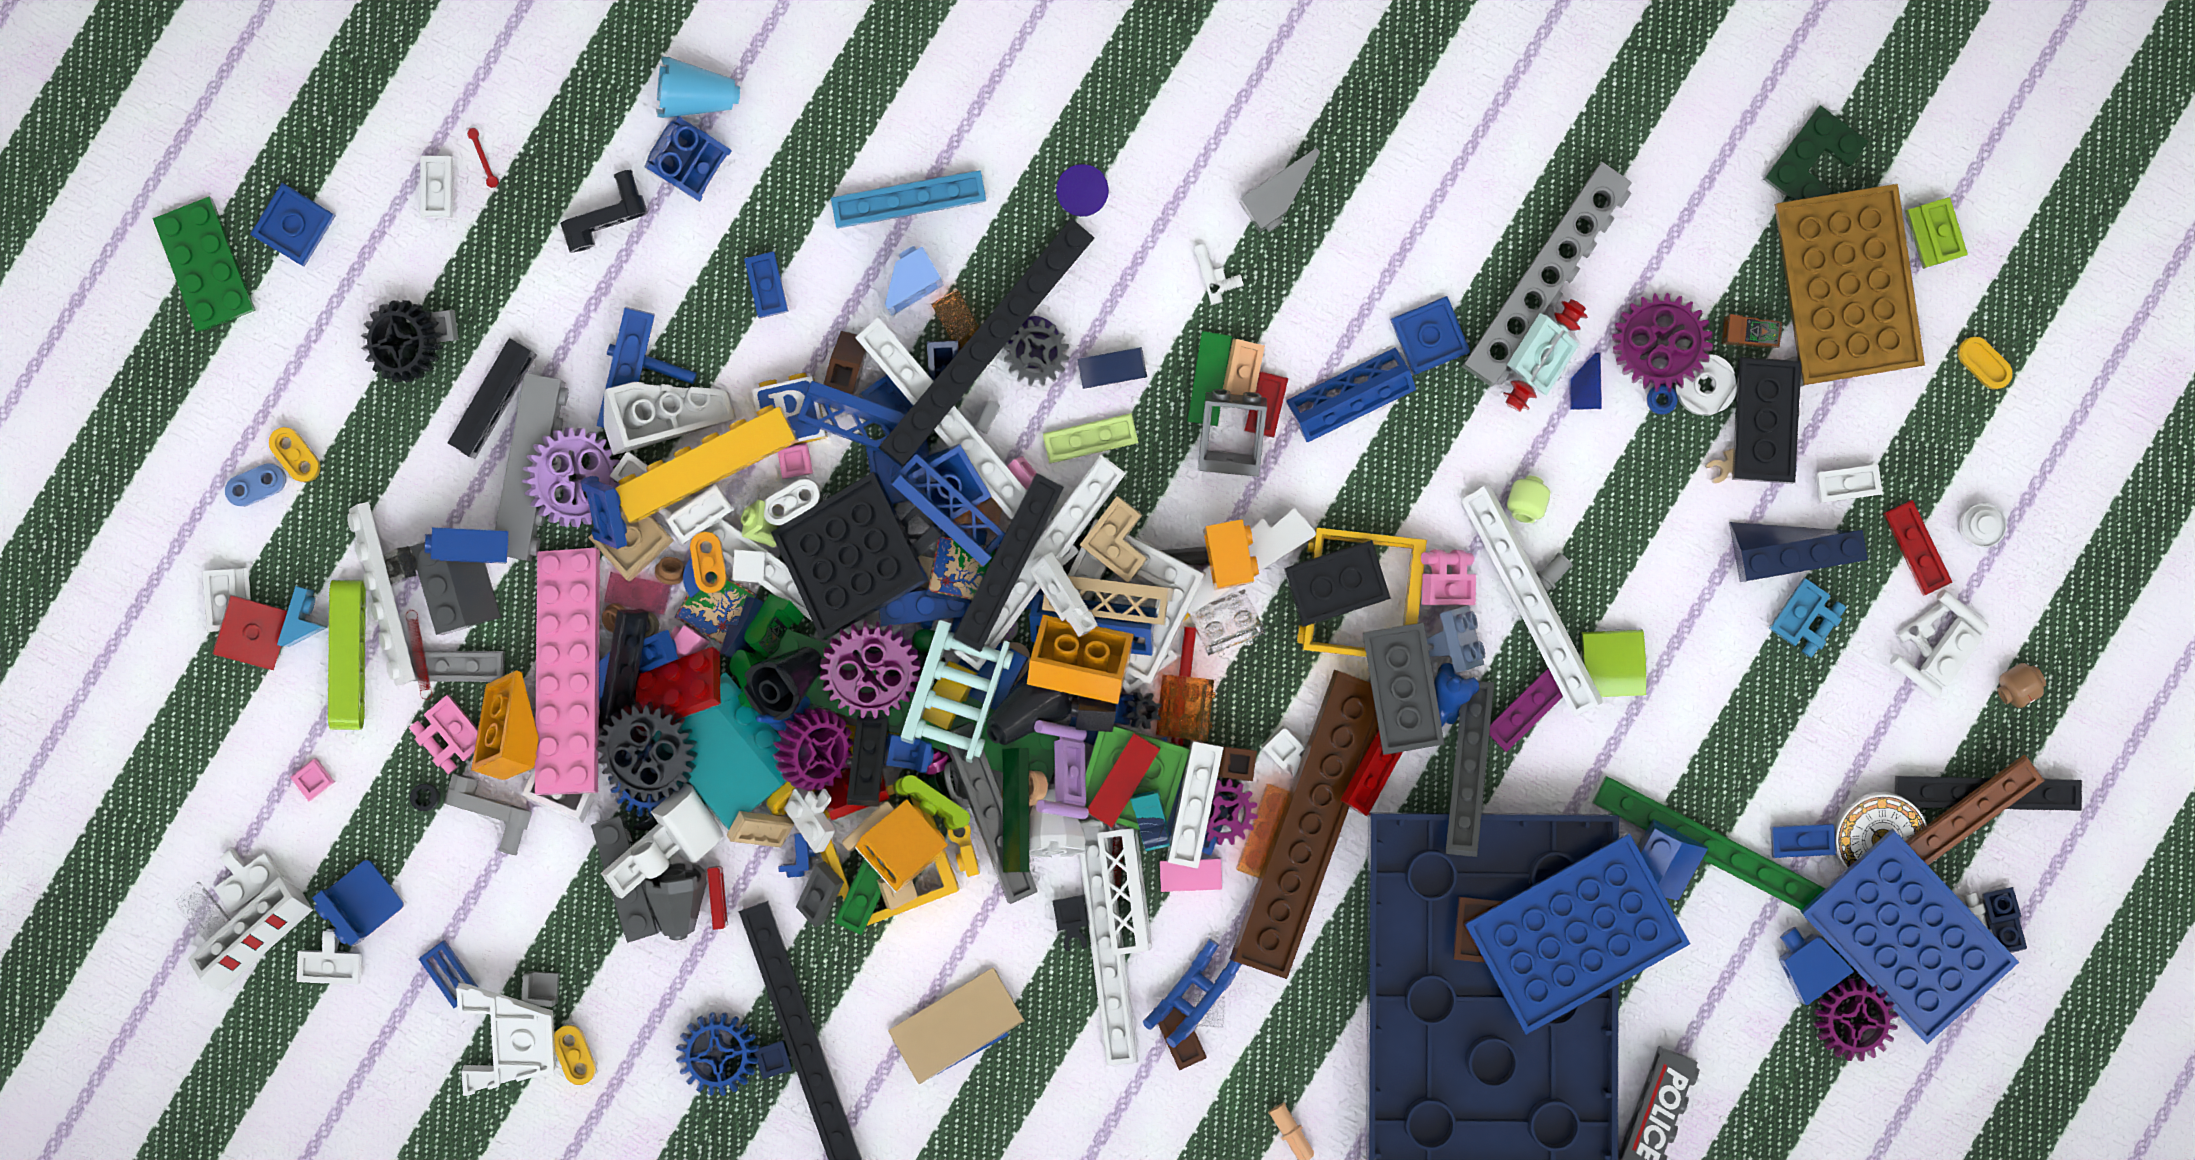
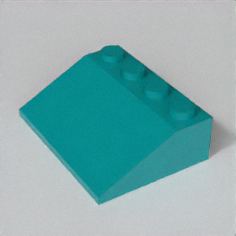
M725 672L720 676L721 704L683 717L685 722L681 728L683 730L692 729L687 739L697 741L696 745L690 749L698 753V756L691 761L696 765V768L692 772H688L691 778L687 782L693 786L697 794L729 830L739 811L752 812L788 781L783 779L781 776L782 772L778 771L775 767L779 761L775 760L773 754L779 751L774 743L780 741L781 737L769 724L756 720V717L760 714L754 708L741 706L738 696L742 691ZM660 730L656 732L653 738L655 743H657L662 735ZM662 743V747L666 752L674 753L673 748L669 744Z

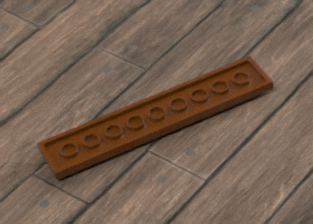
M1335 669L1333 671L1229 958L1234 962L1285 979L1289 976L1349 810V806L1343 803L1341 798L1378 730L1370 682Z

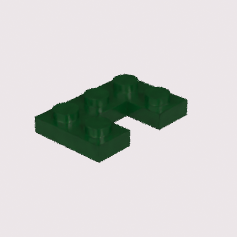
M1819 105L1763 180L1791 201L1829 195L1832 189L1809 173L1810 168L1824 150L1845 166L1850 167L1869 141Z

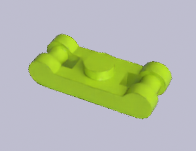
M908 775L894 782L893 790L898 796L909 795L918 801L920 809L933 816L937 814L943 818V823L947 829L956 830L969 824L970 815L965 809L917 777Z

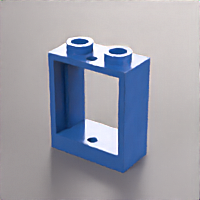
M432 527V534H425V553L431 554V560L507 564L508 531Z

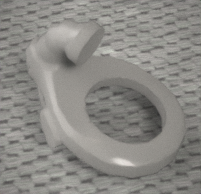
M949 762L944 768V780L948 791L945 797L966 810L970 807L955 766L953 762ZM950 772L952 773V776L954 778L955 792L952 786Z

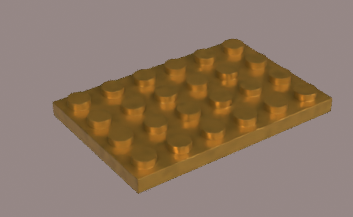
M1898 184L1774 204L1798 361H1801L1803 385L1925 366Z

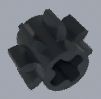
M1133 692L1134 700L1123 702L1127 708L1126 713L1122 716L1132 720V728H1138L1142 724L1144 729H1151L1150 721L1161 719L1157 714L1158 708L1162 704L1155 703L1152 700L1153 693H1146L1143 698L1141 692ZM1145 706L1146 711H1143L1140 715L1139 710Z

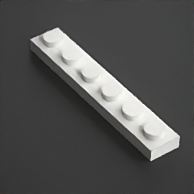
M369 502L360 503L349 509L348 525L350 530L355 532L357 544L355 545V551L358 560L363 562L365 570L363 582L365 588L371 592L373 600L371 612L373 618L376 621L378 620L381 630L379 633V643L381 648L386 650L389 661L386 664L388 676L391 680H394L395 686L407 684L416 680L370 504Z

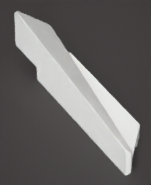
M1293 508L1272 527L1262 519L1251 528L1253 543L1248 546L1250 557L1256 556L1258 570L1261 571L1315 537L1316 532L1302 515ZM1210 565L1202 571L1206 575L1188 610L1190 614H1193L1234 588L1214 591Z

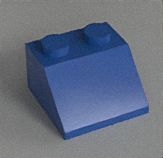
M1655 819L1652 820L1637 846L1665 898L1674 900L1680 899L1708 850L1707 846Z

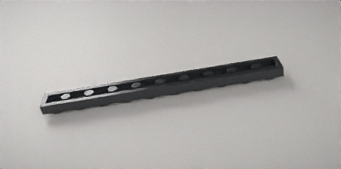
M1071 218L878 448L899 466L903 467L1095 237Z
M769 900L740 910L739 914L827 1158L828 1160H862Z

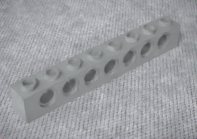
M1603 162L1597 166L1461 366L1490 387L1494 386L1497 381L1500 384L1505 381L1512 370L1507 364L1540 313L1543 314L1548 306L1551 308L1556 306L1563 295L1559 290L1564 282L1571 283L1581 269L1576 266L1581 257L1588 258L1598 244L1594 241L1598 232L1602 231L1605 233L1615 219L1611 216L1615 207L1619 206L1622 208L1632 194L1628 191L1632 184L1630 180ZM1595 194H1602L1607 198L1608 204L1606 208L1595 206L1593 202ZM1578 219H1585L1589 222L1591 227L1589 233L1583 234L1577 230L1576 221ZM1561 244H1568L1572 247L1574 254L1571 259H1565L1559 254V246ZM1544 269H1551L1555 272L1557 279L1554 284H1547L1543 281L1541 274ZM1527 294H1533L1538 297V309H1529L1525 305L1524 298ZM1510 319L1520 321L1522 324L1521 334L1514 335L1509 332L1507 323ZM1499 344L1505 349L1504 359L1496 360L1491 356L1490 348L1492 345Z

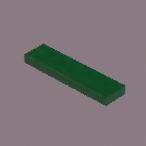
M1028 748L1002 749L1003 873L1029 872Z

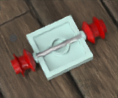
M1570 299L1569 302H1561L1564 307L1563 312L1554 313L1555 319L1559 324H1556L1546 315L1541 313L1538 315L1507 364L1523 378L1522 381H1511L1510 383L1514 389L1511 393H1503L1507 398L1505 403L1518 412H1521L1522 409L1529 410L1530 408L1526 402L1529 398H1537L1534 389L1546 396L1548 395L1579 346L1567 334L1569 330L1577 331L1581 329L1577 323L1580 318H1588L1584 313L1586 307L1573 299Z

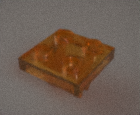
M1162 674L1159 700L1162 706L1158 709V715L1161 719L1157 720L1156 735L1208 741L1209 729H1212V723H1210L1212 698H1215L1216 692H1213L1214 680Z

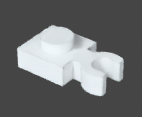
M1282 725L1261 747L1281 769L1286 768L1290 764L1291 774L1295 777L1303 757L1299 756V754L1305 748Z

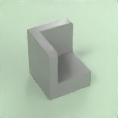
M540 971L524 973L521 1001L546 1007H553L558 1004L560 973Z

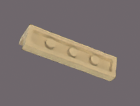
M1068 576L1073 586L1077 590H1081L1079 592L1080 596H1083L1088 591H1092L1101 599L1102 602L1092 610L1088 609V611L1092 612L1093 616L1165 625L1168 601H1172L1173 589ZM1102 593H1109L1111 595L1105 599ZM1044 594L1042 610L1056 612ZM1118 595H1125L1133 605L1123 614L1116 613L1109 604ZM1131 596L1141 597L1142 599H1140L1138 602H1135ZM1148 599L1160 600L1158 618L1147 617L1139 606ZM1106 606L1107 609H1108L1110 612L1099 611V610H1100L1102 607ZM1136 609L1140 616L1129 614Z

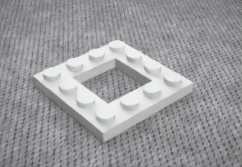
M1095 519V520H1094V522H1093V524H1092V526H1091L1089 532L1091 531V529L1094 527V525L1097 523V521H1098L1099 519ZM1128 534L1124 540L1148 558L1137 575L1161 587L1173 589L1172 601H1168L1165 625L1155 624L1154 650L1152 656L1131 654L1127 673L1152 684L1206 573ZM1081 547L1068 576L1101 580L1107 566ZM1086 592L1081 596L1082 600L1091 601L1095 592ZM1157 600L1154 608H1157V618L1159 616L1160 600ZM1139 637L1138 641L1133 640V642L1145 644V638Z

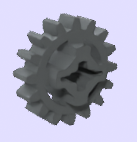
M1028 320V328L1024 329L1021 326L1017 330L1019 334H1014L1010 339L1013 343L1004 346V350L1010 352V355L1004 357V362H1012L1013 365L1008 369V372L1014 373L1017 371L1019 373L1018 382L1026 377L1028 378L1029 386L1033 385L1034 380H1039L1040 385L1045 386V378L1047 377L1053 382L1056 381L1055 371L1064 373L1065 368L1060 363L1069 361V356L1063 354V351L1069 349V344H1061L1060 341L1064 338L1065 334L1059 333L1056 335L1054 333L1055 324L1047 329L1045 328L1044 320L1040 321L1039 326H1034L1033 321ZM1032 334H1043L1048 338L1045 340L1036 339ZM1021 341L1025 348L1024 354L1017 359L1016 347ZM1030 346H1034L1035 349L1042 348L1044 350L1041 355L1043 360H1039L1038 357L1031 358L1029 356L1032 351ZM1056 347L1057 358L1052 366L1048 358L1049 352ZM1028 366L1037 367L1041 373H1033L1025 368Z

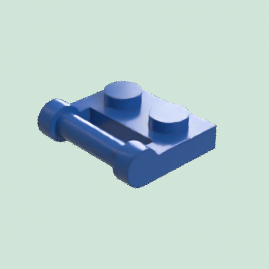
M597 476L582 479L580 481L581 487L586 492L594 526L591 529L593 539L615 549L626 546L625 534L627 533V527L621 518L619 509L621 500L618 492L614 487L599 482V477Z

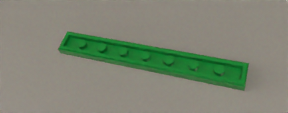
M1608 776L1604 777L1592 801L1593 804L1619 815L1620 818L1645 831L1652 820L1655 819L1708 847L1702 860L1799 910L1807 906L1825 889Z

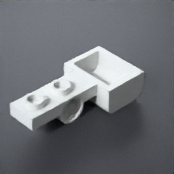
M684 783L680 791H674L669 798H666L653 809L651 813L658 824L601 872V875L617 897L624 898L645 878L651 879L661 875L668 868V859L675 852H678L681 858L693 863L720 842L723 832L692 785Z

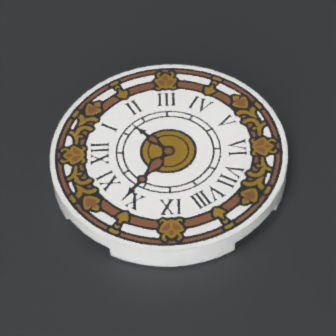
M1888 792L1870 793L1858 798L1839 817L1835 827L1836 852L1842 864L1848 869L1892 828L1906 841L1927 824L1920 811L1902 796Z

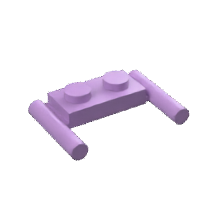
M1038 720L1034 725L1036 732L1059 736L1060 740L1054 741L1056 802L1039 800L1036 803V810L1042 813L1086 819L1089 814L1088 809L1085 807L1084 739L1087 732L1086 730H1076V727Z

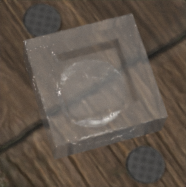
M1194 994L1193 1006L1196 1007L1205 995ZM1220 996L1196 1026L1224 1027L1225 996Z

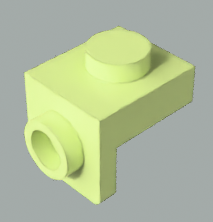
M759 499L746 507L742 513V537L775 547L777 544L771 532L781 525H773L766 521L764 518L765 501Z

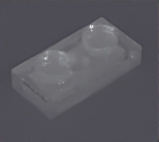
M200 881L193 884L173 901L205 942L231 920Z

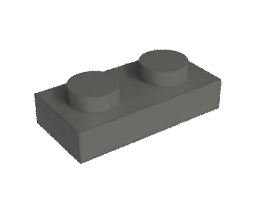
M825 861L816 864L796 905V908L814 927L824 924L844 884V881Z

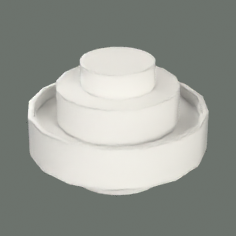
M1978 503L1967 508L1959 522L1960 533L1963 539L1971 546L1977 548H1988L1998 544L2007 530V522L2003 512L1997 506L1989 503Z

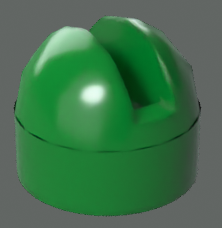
M919 629L912 637L913 647L918 651L928 653L935 631L930 629Z

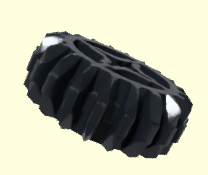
M393 300L389 302V305H380L379 311L370 313L373 321H366L364 323L369 331L361 335L362 338L367 339V345H364L361 349L369 351L370 354L365 361L375 362L372 370L375 372L382 371L381 378H392V381L396 383L402 381L406 383L413 382L415 378L422 379L425 376V372L432 371L434 367L431 362H437L440 359L435 351L441 350L443 346L436 342V338H440L443 334L435 332L434 328L437 327L439 322L436 320L429 321L432 312L428 310L422 311L423 305L419 303L412 305L410 300H402V302ZM407 320L413 324L417 333L411 329L410 323H407ZM401 338H410V341L403 342V345L394 344V342L401 341ZM419 345V349L416 355V348ZM387 349L393 354L394 360L388 354Z

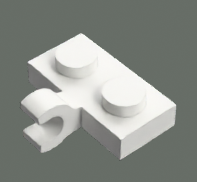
M795 787L784 809L813 852H823L835 832L834 827L823 813L831 802V796L826 789H822L816 797L813 791H806Z
M232 849L220 856V859L233 875L213 889L230 913H233L259 895L278 877L283 878L284 876L267 852L245 865L237 851Z
M327 928V931H323L322 951H298L297 982L358 985L361 983L362 952L337 951L339 939L334 934V929Z

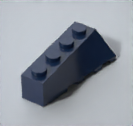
M1729 522L1740 582L1868 560L1863 530L1848 531Z

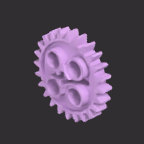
M567 427L563 435L560 430H553L554 439L550 436H542L545 445L534 444L533 447L537 455H527V458L533 463L532 466L523 467L524 471L530 473V477L523 479L522 483L531 484V488L525 492V495L535 496V499L530 504L531 507L542 506L538 515L545 517L549 514L548 522L556 523L559 520L560 526L567 527L571 522L572 527H580L582 520L584 524L590 525L592 524L588 499L584 496L580 481L586 477L597 476L599 477V482L616 488L620 485L614 482L610 474L614 470L613 467L620 461L609 458L612 454L611 448L603 449L607 440L598 439L595 441V432H589L585 436V429L577 428L574 434L573 428ZM570 450H572L573 452L571 457L569 456ZM585 453L590 456V464L586 469L581 463V458ZM556 455L561 459V467L557 471L552 467V460ZM575 473L576 479L569 481V475ZM558 486H561L564 494L563 498L557 502L554 497V491ZM574 498L576 499V504L572 503Z

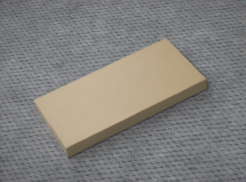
M991 968L888 1030L915 1080L920 1085L1025 1020L995 968Z

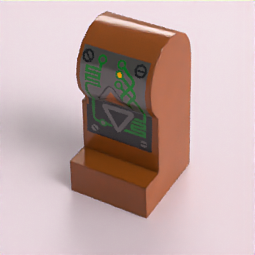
M1729 314L1724 317L1721 344L1779 348L1782 322Z

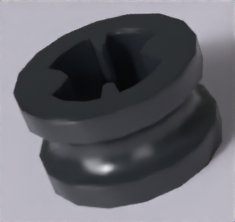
M431 784L415 786L410 794L412 806L419 811H430L440 801L438 789ZM422 789L423 792H428L429 790L432 794L429 797L431 803L426 806V803L420 804L418 801L421 797L419 791Z

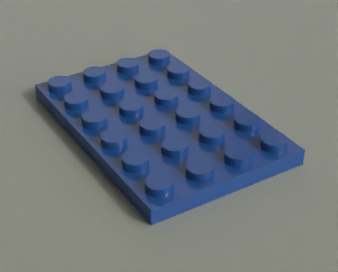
M1893 828L1800 911L1872 988L1876 985L1878 986L1877 993L1879 995L1885 993L1884 990L1888 992L1885 1001L1887 1003L1894 1002L1892 1009L1926 1044L1930 1043L2020 963Z
M1629 833L1464 923L1525 1035L1690 945L1687 936Z

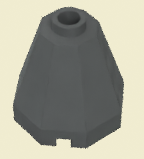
M683 863L669 864L668 868L661 875L651 879L645 878L641 884L661 933L664 936H669L670 940L676 941L686 939L688 934L695 930L707 881L706 871L700 865L692 864V870H686Z

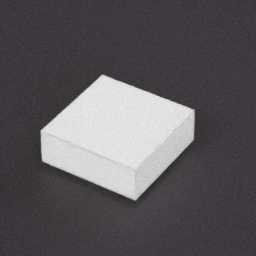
M734 550L732 580L764 582L766 552Z

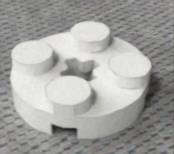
M1708 354L1710 361L1700 362L1704 367V372L1693 371L1695 376L1694 382L1685 377L1683 379L1684 388L1682 389L1675 382L1674 390L1677 393L1679 402L1686 410L1693 414L1711 416L1723 411L1733 402L1736 396L1737 384L1733 367L1725 359L1717 355ZM1709 377L1712 379L1710 385L1714 387L1713 391L1707 390L1703 393L1700 391L1701 386L1698 384L1699 379L1705 380Z

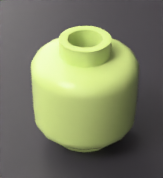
M1529 475L1525 479H1518L1512 484L1507 508L1512 513L1514 519L1524 523H1534L1535 520L1545 516L1551 492L1543 484L1544 481L1541 478Z

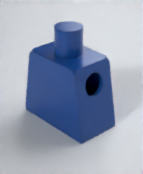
M1792 927L1780 936L1789 951L1780 956L1779 962L1797 999L1806 1006L1854 972L1816 934H1811L1804 939L1796 927Z

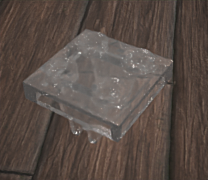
M1245 589L1214 600L1193 614L1189 613L1193 626L1208 656L1218 653V656L1222 657L1225 655V649L1245 641L1247 646L1253 644V638L1266 634L1263 624Z

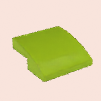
M1643 629L1582 632V661L1601 697L1646 695V654Z

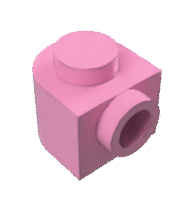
M687 624L682 628L676 626L670 634L671 638L675 641L678 658L704 650L710 643L705 636Z

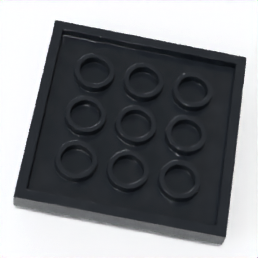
M875 472L870 473L771 532L814 626L823 640L829 639L839 633L841 629L848 628L851 624H855L929 581L881 479Z

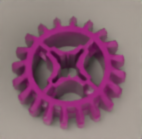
M805 708L803 714L794 713V721H785L786 730L778 731L781 740L774 743L775 747L779 749V751L773 754L775 760L779 761L775 767L778 771L782 772L781 776L783 779L790 782L796 788L812 791L813 789L822 790L824 785L833 786L834 777L843 778L840 772L841 769L850 768L846 759L852 756V752L848 750L854 744L852 739L848 738L852 732L848 727H845L846 722L830 710Z
M1847 978L1846 988L1842 982H1839L1835 985L1836 993L1832 989L1826 992L1830 997L1828 1000L1818 999V1002L1824 1005L1823 1010H1814L1815 1015L1822 1017V1020L1814 1022V1027L1824 1028V1030L1817 1034V1037L1820 1040L1827 1039L1824 1047L1827 1050L1834 1048L1833 1054L1840 1057L1845 1052V1059L1852 1061L1856 1054L1858 1061L1863 1062L1865 1061V1052L1871 1058H1876L1877 1055L1874 1048L1877 1047L1883 1052L1887 1050L1886 1046L1882 1043L1884 1039L1890 1042L1894 1041V1037L1889 1035L1888 1031L1889 1029H1898L1897 1025L1890 1023V1019H1896L1898 1014L1893 1011L1888 1012L1894 1006V1002L1887 1003L1884 1001L1888 994L1886 990H1884L1885 993L1879 995L1877 993V985L1873 988L1870 985L1867 987V981L1860 978L1856 986L1853 978ZM1855 995L1854 1000H1851L1850 1006L1846 1010H1836L1837 1006L1844 999ZM1865 996L1876 1006L1878 1019L1868 1016L1867 1004L1864 1003ZM1858 1015L1869 1022L1861 1021L1860 1023L1856 1022L1853 1024L1843 1017L1851 1018ZM1833 1020L1844 1024L1845 1035L1847 1036L1846 1043L1837 1036ZM1876 1029L1869 1039L1857 1044V1040H1861L1862 1033L1865 1030Z

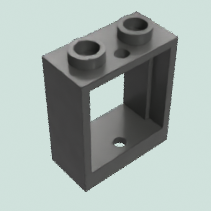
M1214 389L1212 392H1206L1198 471L1259 477L1267 398L1261 397L1259 393L1245 392L1243 395L1231 394L1230 391L1224 389ZM1212 406L1258 410L1253 455L1208 450Z

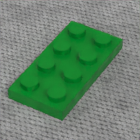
M209 196L152 218L196 332L206 331L256 311L213 198Z

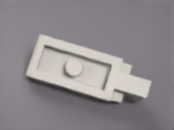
M1052 552L1044 555L1030 568V572L1061 621L1067 620L1078 637L1092 631L1097 626L1092 612L1088 611L1087 605L1082 600L1079 591L1073 586L1063 566Z

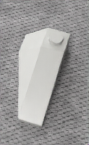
M632 382L604 390V429L613 455L643 448L735 419L727 391L722 389L682 388L665 384L659 386Z

